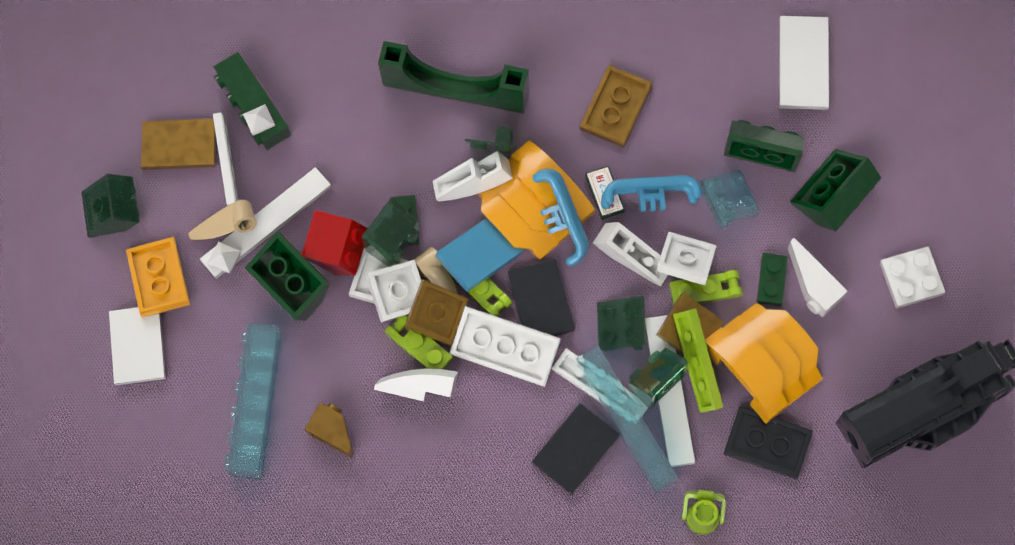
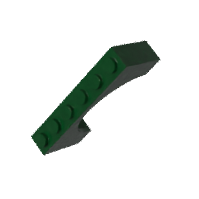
M383 41L378 61L383 86L524 114L529 95V69L504 64L503 70L492 76H462L439 70L422 62L411 53L408 45Z

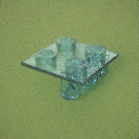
M740 170L700 180L702 193L707 200V205H712L710 211L715 212L716 224L720 225L721 228L728 227L731 221L760 214Z

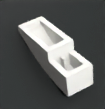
M496 151L479 162L473 158L467 160L433 180L436 200L440 202L468 197L487 191L513 179L509 160L499 151Z
M444 369L403 371L379 379L375 384L374 390L420 401L425 400L428 392L451 397L455 390L458 372Z

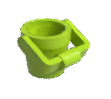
M687 491L684 494L682 520H686L687 525L694 533L705 535L713 532L718 524H724L725 496L715 494L714 491ZM688 498L700 500L693 503L687 511ZM713 501H721L720 514Z

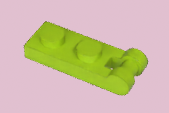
M451 275V277L460 285V283ZM489 278L469 292L464 289L485 313L497 317L504 307L507 309L512 304L510 298ZM494 296L497 301L491 305L488 301Z
M738 270L709 275L705 285L688 280L670 282L669 287L673 306L682 293H686L699 304L743 296L742 287H739L738 279H740ZM728 282L729 289L722 290L721 283Z
M407 316L396 318L395 323L392 326L388 325L384 330L387 336L426 369H445L453 360V356L427 336L406 328L409 332L402 337L399 332L403 329Z

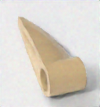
M247 200L235 201L188 233L190 239H211L235 230L241 233L252 231L257 224L252 205Z
M433 247L428 248L414 259L422 280L457 293L450 273L435 257L437 251Z

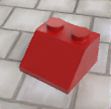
M315 210L302 255L309 262L334 275H356L369 229L352 219Z

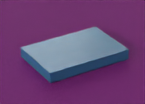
M486 218L437 251L435 257L460 285L469 292L522 255L524 249L514 248Z

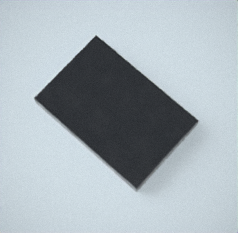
M556 259L508 271L521 325L553 336L575 331Z
M580 403L532 460V464L572 495L620 437V434Z
M739 406L723 455L797 480L813 430L775 417L766 424L755 410Z

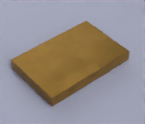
M608 65L579 126V130L624 148L653 82Z
M214 119L142 121L141 168L143 170L215 167L216 132Z

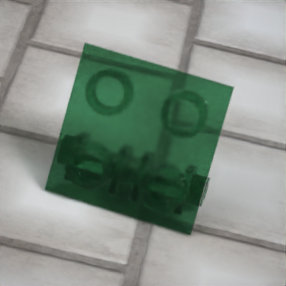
M500 126L496 130L495 142L465 139V142L469 143L473 149L486 150L487 146H495L496 151L511 153V148L517 149V146L512 144L513 132L506 126Z
M644 296L597 303L599 352L633 347L634 350H642L643 345H646Z

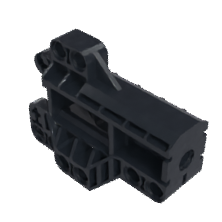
M1009 339L995 346L990 341L983 344L977 341L956 353L936 356L928 362L894 378L889 387L884 391L843 411L836 421V425L846 442L851 443L850 449L862 469L903 447L930 451L974 427L993 402L1003 398L1015 389V381L1011 374L1003 377L1004 373L1015 368V348Z

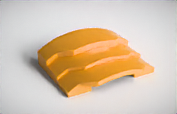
M529 140L514 152L509 159L513 179L478 193V196L482 199L481 213L500 231L514 248L529 249L540 261L570 236L568 228L552 234L548 233L547 229L556 226V224L553 222L545 225L544 220L552 217V214L549 213L542 216L540 210L556 205L558 202L548 182L535 183L532 177L537 171L548 168L561 174L581 224H584L595 214V208L571 178L544 151Z
M756 303L705 339L710 359L715 365L722 361L754 397L749 405L766 424L823 380L817 368L818 347L797 321L785 310H767Z

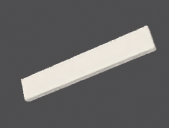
M315 167L255 215L257 224L252 231L241 233L235 230L221 243L241 251L236 263L332 188L331 184ZM214 247L201 257L200 260L217 279L225 272L207 264L215 249Z
M666 315L645 318L644 323L669 468L695 464L676 349L656 335L668 316Z

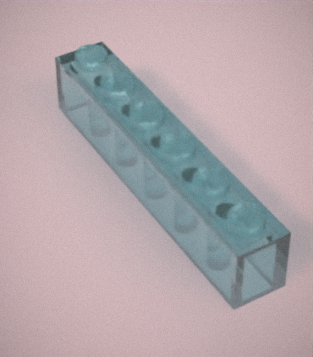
M248 323L247 331L242 333L241 342L242 346L245 347L244 354L240 355L238 360V369L241 370L240 380L237 379L235 383V395H238L237 404H233L231 410V419H234L233 429H229L228 444H231L230 454H226L224 469L227 470L231 477L262 480L281 331L275 325Z
M599 345L576 358L577 364L586 380L595 392L654 493L657 494L676 483L678 476Z

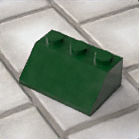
M732 120L723 156L796 172L802 155L805 137L799 136L798 133L792 131H776L771 126L764 125L759 127L751 125L746 120Z
M835 149L791 199L790 203L818 226L836 232L882 177L868 157Z
M279 231L272 236L245 266V269L294 320L306 321L323 302L330 285Z

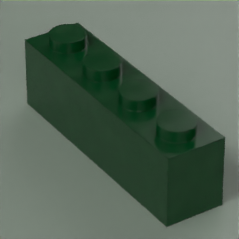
M239 52L213 66L217 74L214 76L216 83L220 89L226 88L229 93L226 97L233 108L238 106L241 113L238 115L245 126H248L243 114L266 104L275 126L254 136L252 135L258 146L263 144L265 149L268 150L291 136L288 125Z

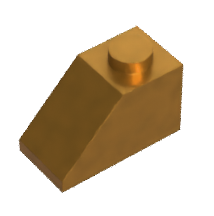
M320 403L306 425L305 431L308 435L352 458L354 453L345 419L340 414L342 410L331 403H328L327 406Z

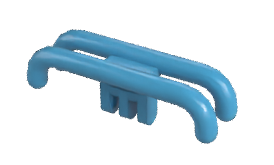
M541 169L533 175L532 179L535 183L548 182L552 187L558 204L540 210L542 216L549 213L552 214V217L544 220L545 225L553 222L556 224V226L547 229L549 234L568 228L576 251L566 259V264L570 267L575 266L588 253V239L561 174L553 169Z
M686 175L618 179L607 185L601 196V206L603 209H609L614 201V195L638 193L640 212H646V202L649 203L650 211H656L655 201H658L659 210L664 211L666 209L665 191H684L688 196L689 202L695 204L698 198L702 196V189L696 179Z

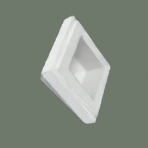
M266 104L243 114L253 136L275 126Z
M218 242L207 264L230 274L241 251Z

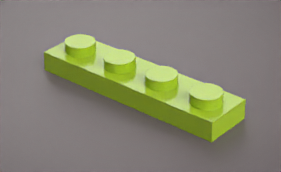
M696 308L673 314L700 413L723 408L721 394L717 386L714 369Z

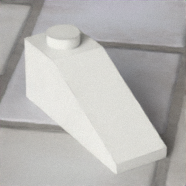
M619 222L605 223L593 242L595 246L609 257L658 286H661L668 276L667 274L657 272L661 255Z
M793 238L788 246V251L804 299L807 302L806 305L814 314H819L823 318L845 297L848 291Z

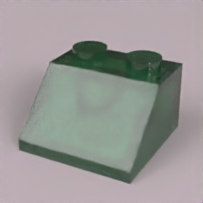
M106 174L81 192L87 237L93 238L124 232L139 223L136 189L132 176Z
M391 197L362 235L366 252L388 267L392 266L394 262L399 263L405 254L404 249L409 243L413 244L420 234V231H418L419 224L396 199Z
M666 347L661 352L655 351L648 358V364L643 369H636L629 377L631 380L629 382V389L649 409L653 408L687 374L688 362Z

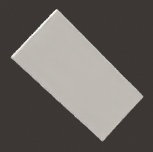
M780 16L779 108L828 110V17Z
M465 306L450 354L545 387L561 338Z

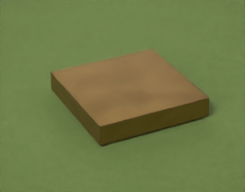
M421 280L404 327L451 346L469 299L426 280Z
M682 293L656 333L659 338L683 355L673 314L696 308L704 339L720 329L724 322L686 293Z

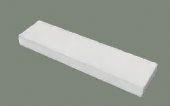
M220 112L213 114L228 206L239 199L227 123L224 115Z
M567 348L552 367L554 372L634 426L638 424L650 404Z

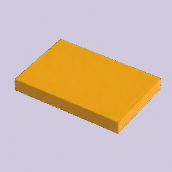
M174 237L126 249L141 318L191 305Z

